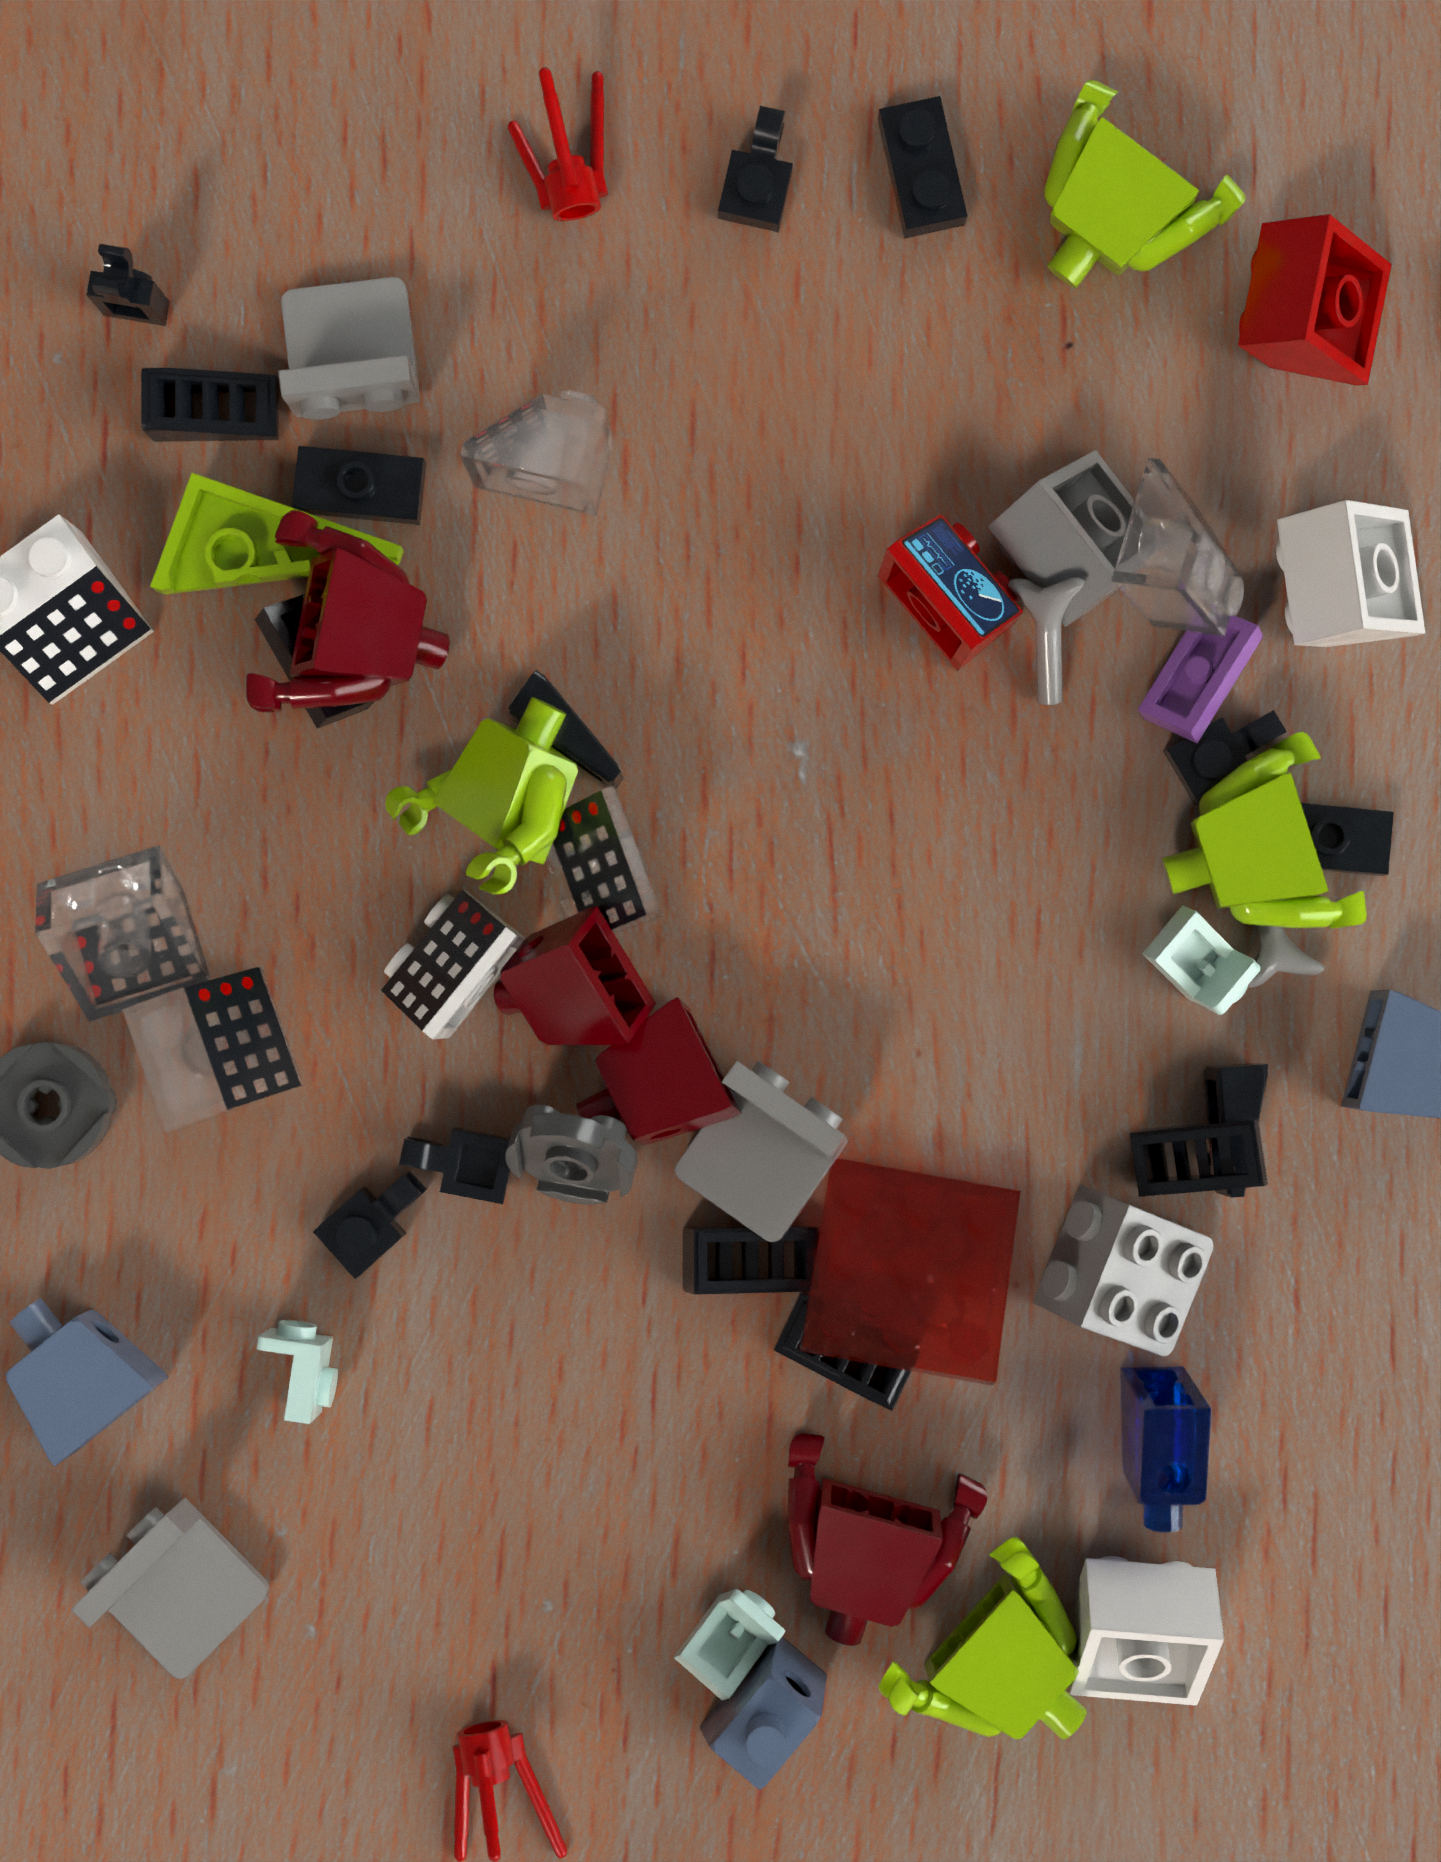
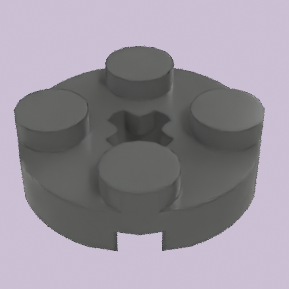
M43 1041L16 1047L0 1058V1155L18 1166L51 1169L78 1162L94 1151L105 1137L110 1127L111 1116L116 1110L117 1105L116 1094L110 1087L108 1077L101 1065L81 1048L54 1041ZM38 1090L45 1094L53 1091L58 1093L60 1097L58 1106L61 1112L57 1119L47 1116L40 1121L34 1115L39 1104L33 1097Z
M532 1105L526 1109L523 1120L516 1124L512 1130L505 1154L508 1168L520 1180L524 1170L539 1179L537 1191L562 1201L588 1205L607 1203L609 1192L620 1189L621 1197L628 1194L638 1162L634 1148L625 1140L627 1129L620 1121L602 1115L587 1119L571 1114H563L546 1105Z

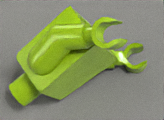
M1089 80L1084 84L1074 104L1072 114L1057 141L1044 187V197L1048 205L1053 208L1050 214V224L1067 237L1047 264V268L1059 279L1075 289L1097 261L1118 276L1129 267L1141 272L1151 270L1197 241L1218 224L1223 226L1245 201L1244 192L1227 174L1216 188L1210 200H1200L1195 203L1199 193L1196 187L1104 117H1101L1098 121L1097 118L1110 105L1109 101L1118 91L1095 80Z
M531 697L517 728L491 718L481 721L453 768L427 781V787L419 792H416L409 786L394 788L386 796L385 806L387 812L395 821L402 808L411 802L408 809L399 818V825L406 834L411 836L419 833L424 828L430 810L437 806L491 846L499 849L495 853L485 852L475 857L467 867L466 876L479 880L489 875L495 867L491 878L484 882L479 889L491 894L507 893L516 882L517 864L524 866L531 860L544 865L552 843L557 837L559 824L578 773L577 763L551 747L566 717V713L542 700Z
M1298 732L1278 742L1271 749L1241 764L1203 794L1199 801L1200 817L1194 819L1190 824L1197 847L1162 858L1164 870L1173 894L1209 884L1216 908L1229 907L1231 914L1237 921L1249 925L1285 928H1320L1329 926V929L1356 926L1366 921L1367 911L1364 891H1359L1335 902L1330 901L1327 897L1317 896L1329 890L1292 774H1286L1289 766L1321 759L1307 733Z
M1011 1537L988 1555L997 1560L1000 1566L1012 1575V1579L1004 1573L925 1661L924 1666L929 1681L919 1680L914 1682L896 1662L891 1663L880 1681L878 1689L883 1696L889 1699L891 1707L898 1714L907 1716L911 1709L916 1713L943 1720L986 1737H992L1004 1732L1016 1740L1023 1738L1039 1719L1062 1740L1072 1736L1083 1723L1087 1709L1066 1691L1079 1673L1077 1666L1070 1656L1076 1647L1077 1634L1054 1587L1041 1570L1039 1563L1021 1539Z

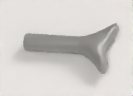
M1078 577L1059 581L1046 588L1028 579L1016 578L1008 583L1009 589L1028 608L1035 620L1037 702L1039 704L1056 705L1062 702L1061 623L1073 596L1085 584V581Z
M1255 925L1261 942L1256 962L1260 965L1261 969L1249 983V988L1264 984L1277 971L1296 975H1317L1325 969L1320 962L1303 953L1286 936L1283 927Z

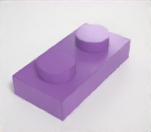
M1203 603L1137 709L1142 717L1153 724L1198 743L1262 640L1263 634L1258 625Z

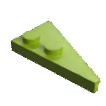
M191 473L150 587L156 592L168 595L309 577L312 558L321 554L311 547H292L275 543V533L281 518L287 512L297 509ZM306 513L318 522V529L323 530L324 527L328 526L367 540L399 566L404 553L400 545Z

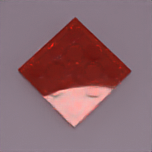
M837 1158L827 1175L800 1351L986 1385L996 1383L1021 1191Z

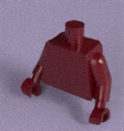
M298 510L287 512L281 518L275 533V543L292 547H311L321 555L312 558L289 673L292 679L289 682L278 683L269 677L248 673L246 677V698L250 707L258 712L274 713L282 711V704H291L293 709L335 707L379 701L388 693L390 686L410 681L415 663L436 670L441 668L448 655L450 640L448 634L422 626L427 603L425 593L412 586L407 574L367 540L328 526L324 527L323 530L318 529V522L313 517Z
M800 1433L791 1441L788 1467L794 1468V1478L788 1480L787 1512L793 1567L802 1579L810 1581V1602L815 1606L830 1610L825 1627L828 1637L843 1645L856 1646L862 1641L868 1621L890 1627L898 1626L902 1622L908 1608L922 1607L955 1569L971 1531L970 1526H968L970 1517L977 1519L986 1506L988 1495L981 1483L965 1475L958 1474L953 1509L941 1521V1513L938 1509L822 1478L819 1486V1481L815 1478L814 1468L820 1459L825 1437L817 1434Z

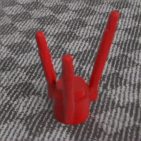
M543 67L539 70V78L557 159L547 165L549 172L547 176H545L517 121H510L507 128L536 187L541 210L551 209L552 217L557 221L578 220L598 212L601 209L599 198L608 195L604 177V77L599 71L594 72L591 77L589 167L585 165L584 157L571 155L552 73L549 68Z
M504 1720L482 1722L460 1730L457 1733L458 1744L452 1747L456 1766L455 1859L461 1862L467 1856L470 1776L472 1786L479 1787L488 1858L492 1862H497L500 1859L499 1828L493 1785L502 1783L511 1777L509 1767L513 1764L555 1855L558 1858H564L568 1852L567 1847L526 1756L523 1734L514 1733L510 1735L508 1722Z

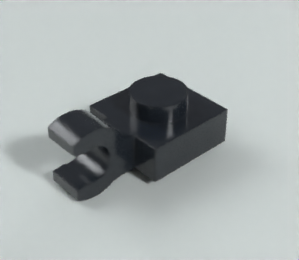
M760 106L751 153L737 150L731 151L718 208V219L779 232L793 172V163L776 160L784 129L783 119L785 111Z
M99 244L98 253L103 258L104 269L103 272H90L86 296L104 316L166 326L170 301L156 283L152 281L150 275L133 269V259L129 248Z
M1274 710L1234 733H1231L1222 717L1208 725L1198 743L1185 738L1163 752L1193 804L1198 805L1203 794L1241 764L1248 761L1245 755L1287 731Z
M456 1127L452 1130L449 1145L407 1136V1139H404L399 1164L443 1173L440 1188L442 1193L503 1204L510 1175V1169L505 1160L510 1138Z
M411 1171L406 1175H402L378 1199L364 1186L318 1226L313 1233L353 1278L357 1279L407 1234L396 1222L395 1218L419 1198L427 1188Z

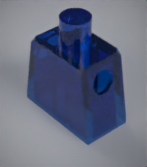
M1184 1367L1120 1368L1122 1465L1124 1475L1138 1503L1144 1505V1526L1156 1532L1178 1531L1183 1527V1505H1200L1206 1500L1211 1408Z

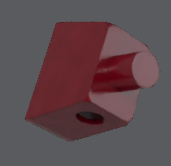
M597 906L590 907L527 937L500 970V979L496 982L493 992L495 1004L502 1013L506 1015L522 1013L537 1038L547 1045L629 1044L656 1005V1002Z
M679 997L669 1001L645 1019L629 1044L611 1045L596 1057V1066L607 1088L576 1103L580 1117L590 1119L594 1116L602 1115L615 1118L621 1123L624 1122L632 1139L642 1145L653 1144L742 1114L730 1089L722 1083L724 1077L690 1008Z

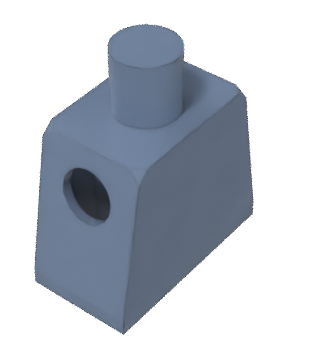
M1393 990L1370 991L1341 1107L1368 1112L1441 1118V1011Z
M42 1298L22 1310L9 1322L31 1352L5 1373L6 1381L54 1467L76 1453L169 1378L156 1363L99 1312L93 1309L77 1315L63 1326Z
M783 1636L778 1643L767 1645L730 1699L721 1700L701 1724L700 1730L708 1746L751 1784L761 1790L769 1783L821 1718L827 1673ZM785 1676L795 1681L799 1685V1688L795 1690L789 1684Z

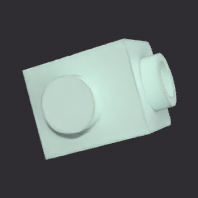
M1184 905L1181 906L1142 953L1187 999L1218 1015L1224 1014L1233 1003L1244 995L1249 983L1261 969L1260 965L1253 958L1234 950L1197 911Z
M280 1320L278 1321L277 1328H269L258 1336L257 1350L294 1355L284 1416L285 1421L310 1424L322 1413V1407H331L334 1400L338 1369L329 1367L333 1336L316 1334L317 1325L313 1323Z
M734 1589L718 1595L673 1658L721 1700L730 1699L767 1645L778 1643L785 1630L773 1620L776 1613L766 1600L750 1590L741 1592L738 1589Z

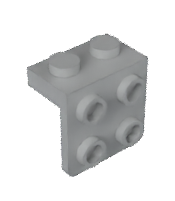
M389 277L291 289L283 294L281 306L289 369L278 371L281 396L297 418L304 417L312 420L329 419L338 416L340 412L363 409L373 412H387L397 410L403 407L404 404L421 402L408 291L401 279Z
M736 1061L722 1083L730 1089L742 1114L701 1128L678 1161L675 1172L682 1182L764 1240L777 1242L788 1231L849 1141L844 1134L837 1130L843 1119L812 1097L803 1107L783 1093L789 1082L760 1061H757L752 1070Z
M1080 1184L1071 1208L1066 1215L1064 1225L1048 1265L1043 1272L1033 1303L1079 1327L1160 1356H1166L1173 1351L1213 1252V1241L1210 1237Z
M185 1497L166 1515L157 1507L147 1514L127 1534V1537L135 1545L119 1561L109 1553L80 1581V1584L88 1592L71 1610L88 1628L109 1611L173 1677L182 1679L190 1675L267 1597L269 1584Z

